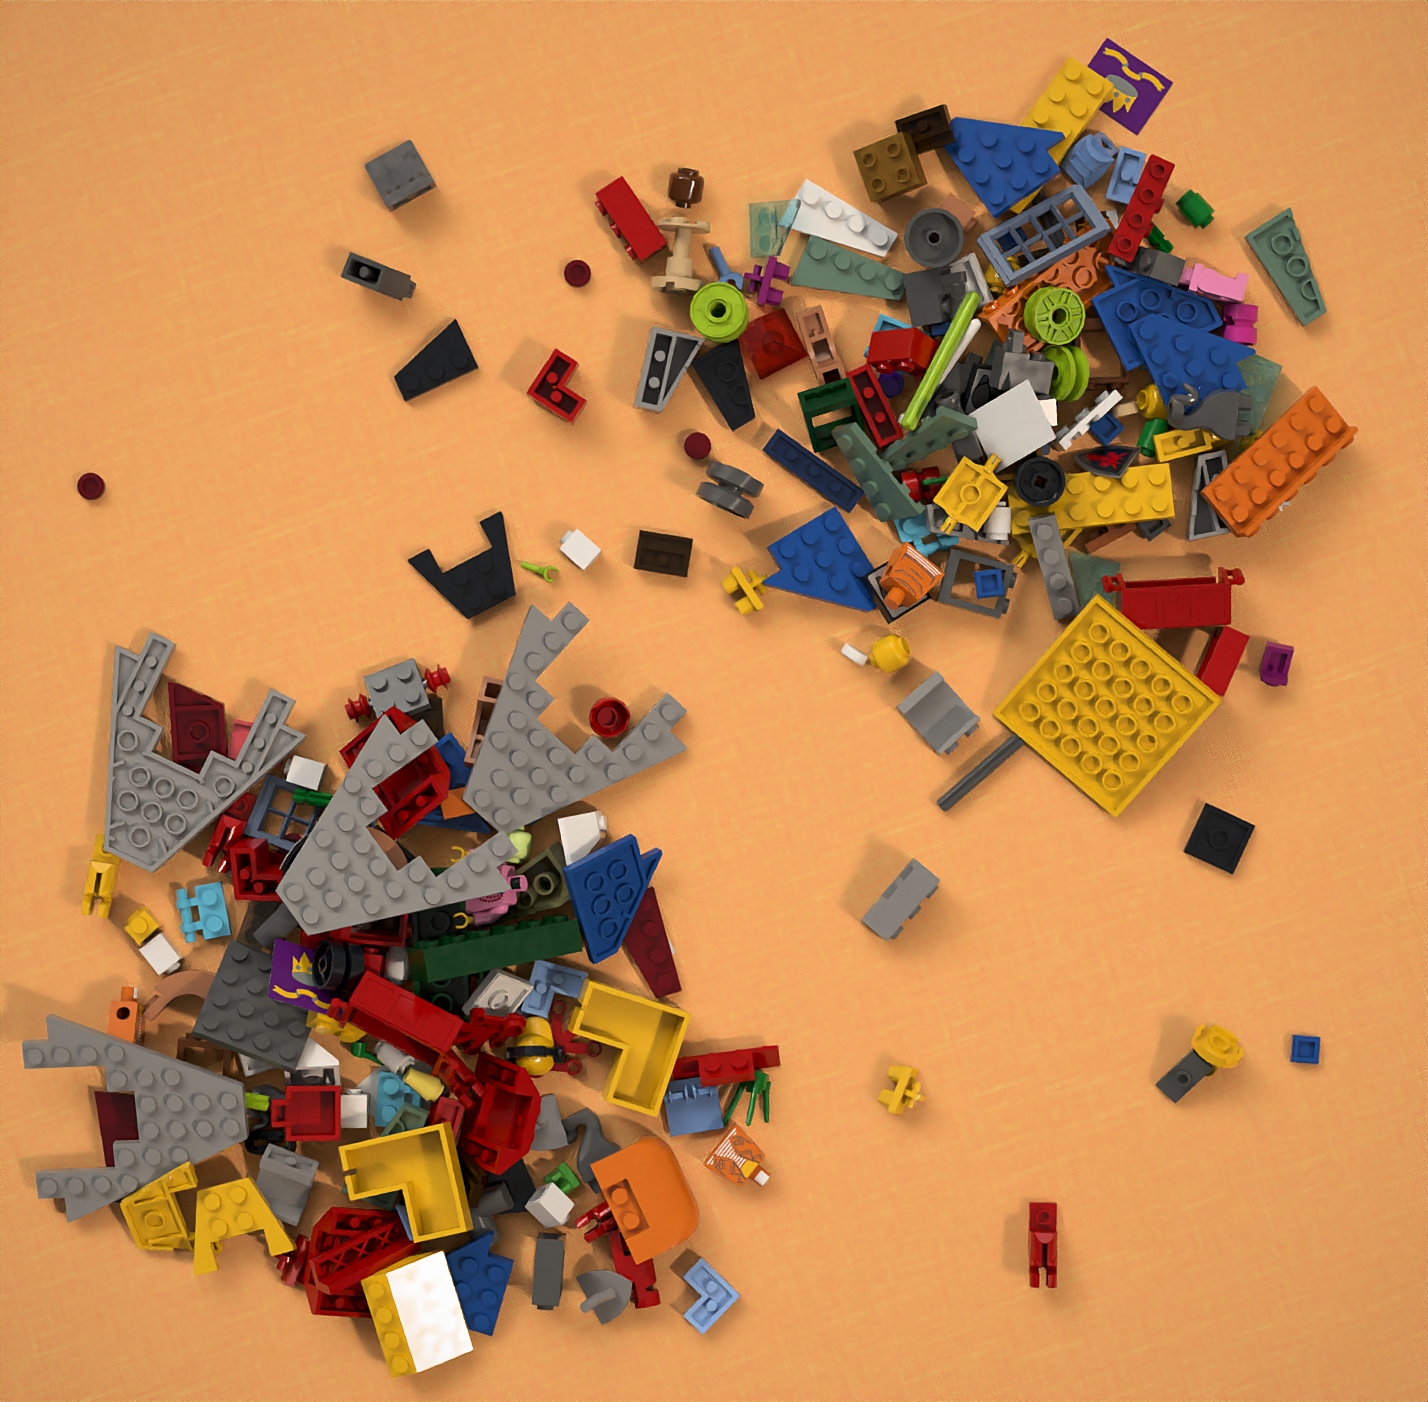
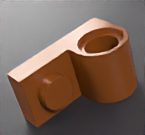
M1135 523L1103 526L1106 533L1102 535L1099 530L1086 537L1088 543L1082 547L1086 554L1089 555L1137 529Z

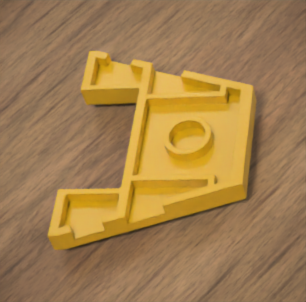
M190 1161L183 1163L121 1200V1210L138 1249L173 1251V1248L188 1249L189 1252H194L195 1232H189L173 1193L197 1187L198 1179ZM223 1241L213 1242L215 1252L218 1254L223 1253L225 1247Z
M251 1176L197 1191L194 1277L220 1269L213 1242L264 1229L271 1256L297 1249L296 1244L285 1232V1227L276 1218L269 1207L270 1204Z

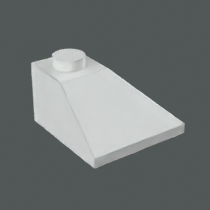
M601 811L558 819L567 866L597 851L605 840L606 831H608V821L605 815L602 816Z
M308 1038L294 1074L284 1071L286 1085L341 1086L339 1060L312 1038Z

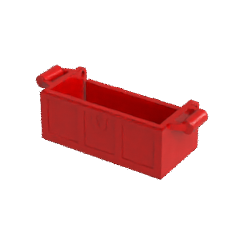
M1218 567V583H1216L1215 576L1124 581L1122 573H1116L1115 576L1111 577L1105 575L1102 577L1101 582L1105 592L1111 593L1116 591V609L1140 630L1230 625L1231 585H1243L1245 578L1239 568L1229 570L1224 569V567Z
M366 970L348 1003L341 1001L339 998L331 1000L327 1015L340 1023L338 1027L344 1029L352 1013L357 1009L350 1021L351 1025L431 1067L437 1059L431 1076L441 1075L448 1080L454 1078L459 1063L456 1060H452L448 1054L464 1023L462 1019L369 970ZM340 1008L345 1010L343 1016L338 1014ZM444 1062L448 1064L445 1070L441 1068Z

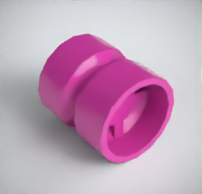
M1249 304L1223 305L1222 321L1226 323V326L1222 328V338L1244 346L1256 345L1257 329L1253 327V324L1258 322V306Z

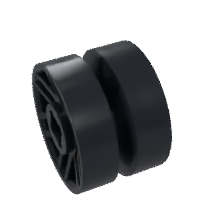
M1031 456L1024 459L1016 467L1013 474V487L1016 494L1021 500L1035 507H1045L1055 503L1065 489L1066 482L1062 468L1055 461L1044 456ZM1037 476L1043 477L1044 479L1042 481L1041 486H1036L1034 484V482L1037 479Z
M322 940L315 950L312 961V979L315 987L321 990L353 993L364 974L365 958L362 947L357 943Z

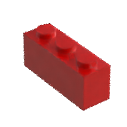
M620 176L595 193L598 199L595 202L596 207L602 216L608 214L613 222L609 226L617 238L622 236L628 245L624 248L633 261L638 259L642 264L668 246L666 239L623 176Z
M867 363L846 373V378H850L859 411L878 450L894 443L896 440L903 439L904 434L871 365Z

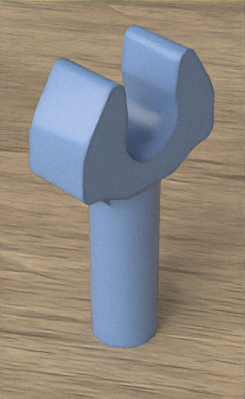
M719 246L710 249L709 252L720 274L718 282L726 283L732 280L736 283L738 290L741 291L743 285L741 273H733L729 270Z

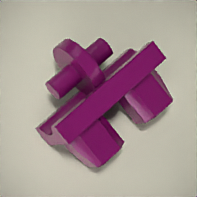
M769 255L764 277L760 276L762 266L756 264L753 273L745 272L743 277L745 280L750 281L748 288L750 292L755 293L757 285L762 284L756 306L763 308L765 304L780 306L784 291L770 288L773 278L787 282L790 271L789 266L777 262V257Z

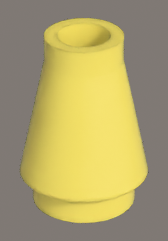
M411 1067L406 1071L402 1080L426 1101L431 1100L433 1102L440 1097L445 1083L440 1081V1077H433L431 1074L415 1070Z

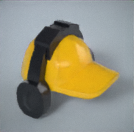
M539 1017L527 1018V1026L524 1033L518 1036L516 1047H507V1061L525 1067L529 1075L542 1076L548 1073L553 1067L554 1062L558 1065L566 1064L565 1046L554 1047L551 1026L546 1020Z

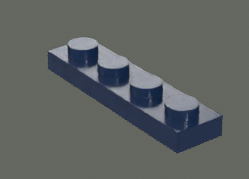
M779 428L762 450L848 514H850L864 495L863 489Z

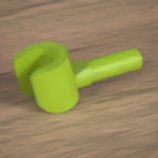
M525 561L521 565V568L542 575L547 582L556 581L547 577L546 573L549 569L559 572L554 566L544 568Z

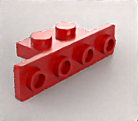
M1154 154L1150 155L1109 245L1108 254L1128 263L1133 261L1143 237L1148 238L1154 224L1150 221L1154 213L1159 214L1165 199L1161 197L1175 168L1174 163Z
M778 1045L677 1058L672 1071L673 1079L681 1080L700 1077L701 1087L755 1080V1069L781 1065Z

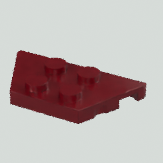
M168 681L173 762L199 774L211 750L225 757L228 755L225 703L178 682Z

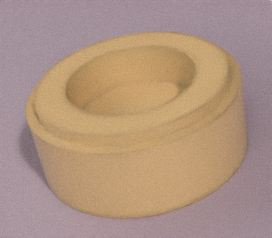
M1129 401L1115 404L1111 408L1112 416H1123L1139 412L1138 402Z

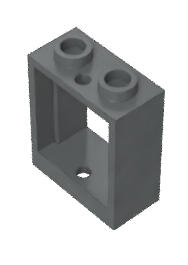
M951 549L936 602L999 619L1001 614L1006 615L1010 599H1007L1006 595L1008 588L1013 589L1017 573L1013 572V565ZM960 560L994 569L1001 568V571H1005L1003 576L1004 596H998L995 609L950 598Z
M539 1232L531 1304L537 1305L539 1310H553L554 1306L559 1307L562 1293L566 1234Z

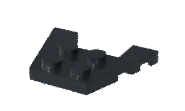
M501 511L479 522L492 547L452 569L442 573L430 549L408 559L409 563L468 620L516 595L504 517Z

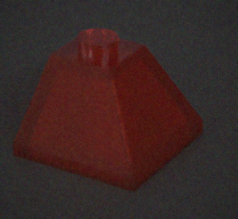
M784 308L749 322L745 331L738 337L760 380L808 356Z

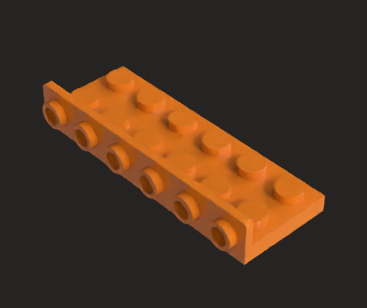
M1105 218L1112 230L1106 236L1020 283L1006 287L1003 290V295L997 300L988 302L983 307V311L977 317L980 321L988 324L1000 344L1006 342L1009 328L1020 329L1024 332L1023 344L1026 345V352L1030 354V351L1039 350L1046 344L1036 340L1029 334L1023 317L1025 304L1030 296L1040 288L1052 286L1069 289L1080 297L1085 310L1092 305L1090 302L1091 298L1113 288L1103 268L1108 264L1118 268L1122 266L1109 259L1110 254L1107 253L1116 232L1110 219ZM1087 221L1083 224L1084 227L1075 233L1077 238L1092 230ZM1069 236L1064 239L1063 245L1072 241ZM1056 310L1052 314L1053 321L1057 316Z
M1312 386L1199 493L1236 538H1250L1260 531V524L1264 520L1273 518L1280 511L1278 507L1284 501L1292 500L1299 493L1297 489L1303 483L1307 484L1317 476L1316 471L1321 466L1324 467L1330 464L1336 458L1335 453L1340 448L1344 449L1354 441L1353 436L1359 429L1356 426L1349 427L1317 386Z

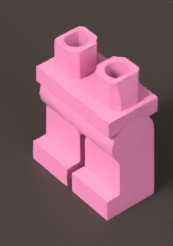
M1195 263L1193 268H1183L1178 286L1172 285L1173 287L1185 289L1187 292L1210 299L1215 303L1223 305L1240 304L1243 300L1249 275L1238 272L1233 279L1219 275L1213 269H1203L1204 265Z

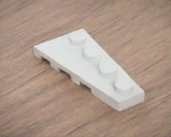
M805 179L778 226L786 229L799 231L809 236L813 235L826 241L848 246L851 249L881 258L886 256L898 236L896 232L808 179Z

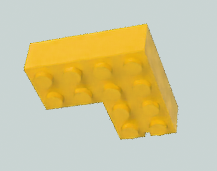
M585 977L577 999L581 1003V1007L575 1006L568 1030L574 1034L617 1047L601 1097L607 1102L657 1117L692 1014L684 1009Z
M450 1122L339 1147L343 1171L356 1168L357 1174L345 1176L350 1201L402 1189L414 1243L474 1229Z

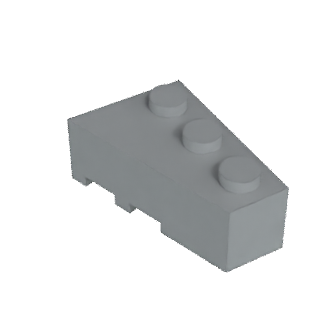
M652 327L648 335L633 408L660 414L705 338Z
M1225 450L1199 455L1194 458L1185 543L1232 533L1199 493L1228 466Z
M912 858L861 920L885 941L889 938L895 940L904 929L901 924L907 918L912 919L921 909L919 904L925 897L929 899L939 888L937 884L940 882V879L918 860Z

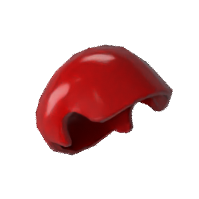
M604 697L597 700L590 709L589 724L596 734L604 738L616 737L627 729L631 714L623 701L615 697Z

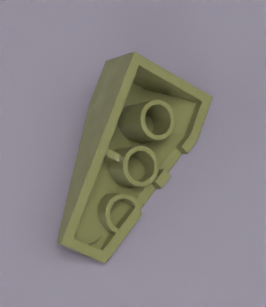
M559 841L515 871V876L524 875L528 883L526 891L516 892V904L509 906L507 913L495 923L481 925L483 928L550 908H557L570 899L562 868L566 867L567 864L563 846Z

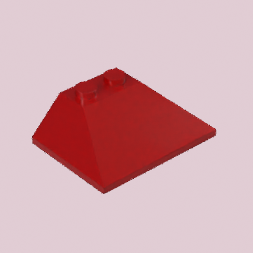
M395 706L390 707L339 752L350 769L383 715L386 714L400 735L418 722ZM435 745L373 788L375 794L388 810L378 819L387 835L394 841L448 798L450 770Z
M480 1051L474 1075L488 1091V1094L482 1099L471 1088L469 1096L476 1105L469 1110L466 1109L458 1146H461L482 1169L501 1175L529 1153L535 1136L534 1130L537 1117L541 1112L542 1098L525 1067Z
M332 1206L313 1226L303 1277L311 1314L372 1318L361 1281L330 1296L316 1288L309 1260L398 1216V1211ZM398 1225L391 1228L387 1240L392 1241L399 1237ZM376 1237L369 1239L364 1251L370 1252L374 1250L379 1239ZM352 1248L347 1250L341 1262L345 1264L350 1262L356 1250ZM327 1260L319 1264L322 1275L329 1272L333 1261Z

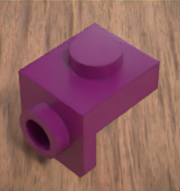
M1267 641L1259 669L1261 681L1273 687L1279 685L1287 686L1288 671L1294 653V646Z

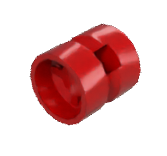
M938 466L922 468L921 473H917L915 469L900 472L901 484L904 482L911 490L909 496L915 503H921L922 499H925L928 503L933 502L932 500L942 487L941 483L927 485V490L921 491L920 481L939 478Z

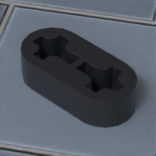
M253 1130L249 1132L248 1138L244 1141L245 1148L249 1153L263 1156L269 1143L275 1145V1142L285 1141V1132ZM259 1139L267 1141L266 1145H258V1147L254 1146V1142ZM287 1141V1146L283 1148L295 1152L297 1141Z

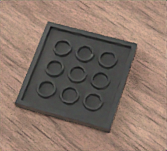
M230 939L191 1035L294 1074L312 1030L311 1027L306 1026L309 1010L267 998L273 955Z

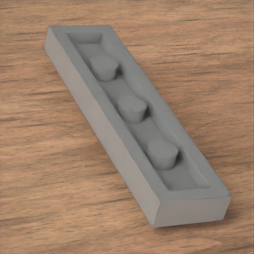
M1055 512L1029 517L1028 523L1054 619L1058 620L1078 615L1081 609Z

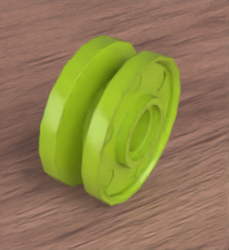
M724 282L710 283L702 287L694 295L690 305V317L697 331L706 340L715 343H728L738 338L745 331L749 322V307L741 292L733 285ZM726 308V313L723 317H714L716 309Z
M1052 286L1040 288L1034 292L1025 304L1023 314L1025 327L1033 338L1040 342L1056 345L1070 343L1075 339L1084 326L1086 316L1084 304L1076 293L1069 289ZM1056 310L1057 316L1053 321L1052 314Z
M1053 344L1046 346L1041 352L1046 354V358L1054 362L1049 395L1056 398V401L1071 402L1077 400L1083 395L1089 381V363L1085 353L1074 345L1062 346Z

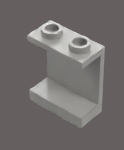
M935 671L896 706L899 712L938 755H941L943 752L949 755L959 746L957 740L963 734L969 737L979 728L976 722L981 719L972 712L944 681V677L938 671Z
M269 1143L259 1164L260 1171L256 1184L270 1204L269 1207L276 1218L284 1223L297 1226L304 1212L320 1162Z

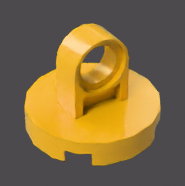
M1205 1023L1200 1024L1191 1037L1193 1049L1200 1057L1214 1065L1213 1069L1205 1077L1213 1076L1219 1067L1226 1069L1236 1067L1244 1056V1047L1240 1048L1237 1045L1239 1040L1237 1036L1228 1029L1213 1024L1211 1028L1205 1027Z

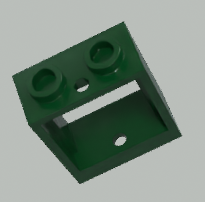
M849 377L797 393L814 453L838 446L831 434V431L836 426L856 422L864 432L857 399ZM850 407L852 416L817 427L813 426V417Z

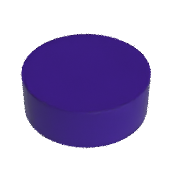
M892 371L891 374H881L878 378L885 397H896L904 388L902 375L895 371Z

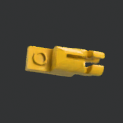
M1174 429L1152 436L1158 462L1210 450L1212 447L1233 441L1220 439L1206 429L1189 431Z
M96 833L93 857L89 862L81 915H93L94 904L97 899L102 900L98 906L97 917L108 918L113 891H116L121 858L104 850L105 834Z

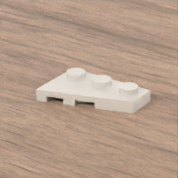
M1116 389L1110 392L1104 390L1094 399L1097 403L1090 410L1085 407L1074 417L1076 422L1068 428L1065 425L1055 433L1056 440L1051 443L1058 452L1067 450L1072 445L1071 440H1076L1089 429L1092 422L1099 420L1123 397Z

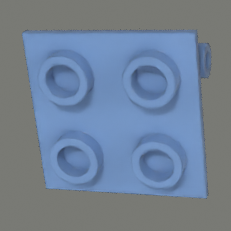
M700 1077L668 1083L664 1102L670 1137L724 1128L717 1085L701 1087Z

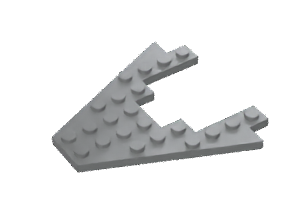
M570 601L551 621L533 604L529 607L462 799L498 832L503 830L507 834L675 756L688 748L670 732L687 710L668 692L658 700L613 751L592 734L573 753L537 720L555 698L535 680L590 621Z
M150 632L139 656L122 647L116 646L104 837L105 851L151 873L159 870L307 738V735L285 725L296 700L270 688L236 761L211 750L200 774H197L155 754L154 751L165 728L143 718L142 715L177 644L153 632Z
M386 714L381 717L275 890L307 936L504 893L511 889L497 867L519 851L503 830L435 877L420 855L397 871L366 828L388 811L373 791V788L438 743L437 738L423 719L400 735Z
M54 1014L46 1016L48 1039H29L22 1042L24 1069L105 1066L107 1092L134 1091L139 1140H119L113 1143L115 1167L42 1169L35 1173L38 1199L65 1198L67 1222L77 1220L136 1192L185 1162L190 1161L191 1165L246 1140L249 1136L245 1087L242 1082Z

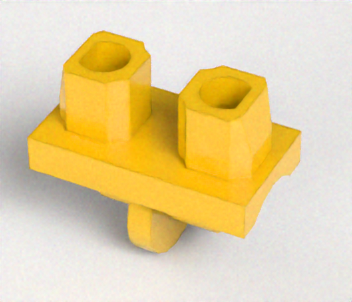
M736 566L731 569V574L721 584L728 595L740 587L746 594L744 598L735 603L742 616L754 610L758 612L764 608V605L753 588L756 587L761 596L768 592L762 584V581L767 579L768 576L764 574L759 577L755 570L752 569L747 573L752 581L749 584L739 567Z
M906 1065L904 1067L890 1066L887 1078L898 1082L895 1092L883 1088L878 1097V1102L887 1107L888 1112L902 1115L905 1105L913 1109L916 1100L925 1101L926 1096L919 1093L923 1083L915 1081L919 1069Z

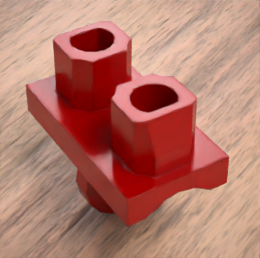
M298 1234L296 1239L297 1249L274 1255V1257L279 1259L276 1268L283 1271L280 1279L285 1282L286 1286L292 1288L295 1284L304 1286L305 1268H302V1265L308 1256L310 1240L302 1234Z

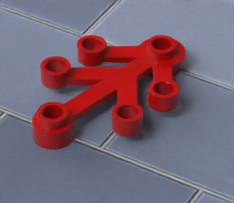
M561 1000L553 1002L550 1011L552 1013L551 1031L554 1047L565 1046L566 1053L588 1054L590 1057H598L602 1051V1045L598 1041H590V1043L570 1042L577 1034L572 1033L568 1029L562 1034L563 1015L567 1007ZM557 1003L561 1004L563 1012L555 1013L553 1006ZM591 1044L598 1045L599 1052L596 1054L590 1053L589 1046ZM575 1058L568 1060L563 1065H558L554 1062L550 1071L567 1072L570 1075H577L581 1071L582 1064ZM576 1062L579 1065L578 1071H570L569 1064ZM530 1075L531 1078L542 1077L541 1075Z
M473 1008L469 1011L471 1023H463L460 1029L463 1033L458 1034L454 1044L464 1042V1054L470 1056L478 1054L481 1046L487 1039H489V1046L491 1048H502L505 1046V1041L508 1037H515L524 1033L527 1026L526 1018L518 1013H509L505 1017L486 1015L484 1008Z

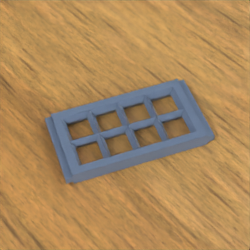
M1078 183L985 232L976 239V242L1005 286L1009 287L1020 283L1097 241L1112 230L1082 185ZM1072 199L1080 212L1065 220L1057 206ZM1051 210L1060 223L1044 231L1036 218ZM1085 217L1092 230L1077 238L1069 224ZM1031 221L1039 234L1023 242L1015 229ZM1064 228L1072 241L1056 249L1048 236ZM1010 233L1018 246L1002 253L995 240ZM1043 239L1051 252L1035 260L1027 247ZM1022 250L1030 264L1014 271L1007 258Z
M267 774L243 834L256 839H268V844L289 852L293 845L296 844L284 839L290 821L292 820L307 826L303 835L305 836L315 827L321 807L314 808L309 821L293 815L297 806L293 799L287 813L271 807L278 788L293 794L297 788L305 789L306 792H310L311 789ZM269 812L285 818L278 837L262 831ZM377 820L369 824L367 827L373 828Z

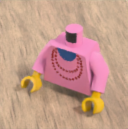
M458 846L452 847L451 849H453V850H454V849L460 850L462 855H461V858L458 859V860H455V859H450V860H451L452 862L457 863L459 860H461L462 858H464L466 855H468L469 853H471V852H472L473 850H475V849H469L468 851H463V849H462L461 847H458ZM505 862L501 864L497 869L511 889L508 892L466 901V914L457 913L453 916V919L463 918L466 922L462 926H456L455 929L463 931L469 924L479 926L495 923L507 913L509 906L516 904V892L526 891L528 885L526 877L524 875L515 876L514 866H506Z

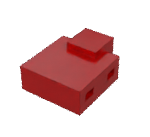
M285 1085V1099H271V1127H285V1141H341V1086Z

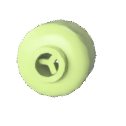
M525 826L506 834L519 851L508 859L506 863L522 864V860L529 858L532 835L524 831Z

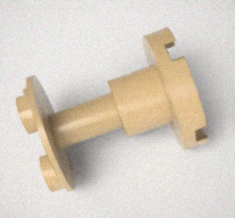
M671 217V220L658 219L657 228L675 232L673 257H667L665 276L651 277L650 288L654 289V291L676 295L688 293L689 290V295L694 296L705 286V283L692 279L694 260L689 259L691 234L710 233V223L695 221L694 224H690L683 217Z

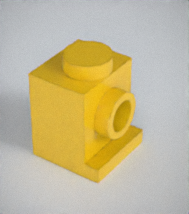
M144 905L127 919L124 929L138 944H143L163 924Z

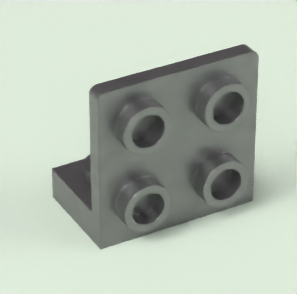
M411 140L400 144L364 165L389 212L437 187Z

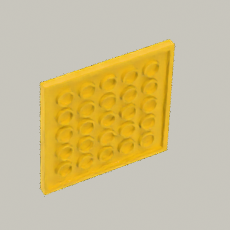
M1097 593L995 708L992 714L1116 818L1221 703L1222 698Z

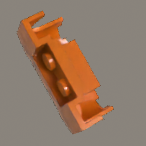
M651 1134L641 1136L631 1145L590 1163L636 1265L687 1240L696 1231L700 1217L697 1201L675 1153L666 1141Z

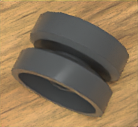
M939 208L924 209L914 215L907 224L904 235L905 247L911 258L921 266L930 268L943 267L956 260L963 249L965 240L963 226L958 218L949 211ZM935 232L939 235L940 239L937 243L930 242L929 236H931V233Z
M711 460L706 470V475L719 484L701 482L695 495L720 509L749 520L754 505L749 500L741 497V495L759 498L764 484L740 469Z

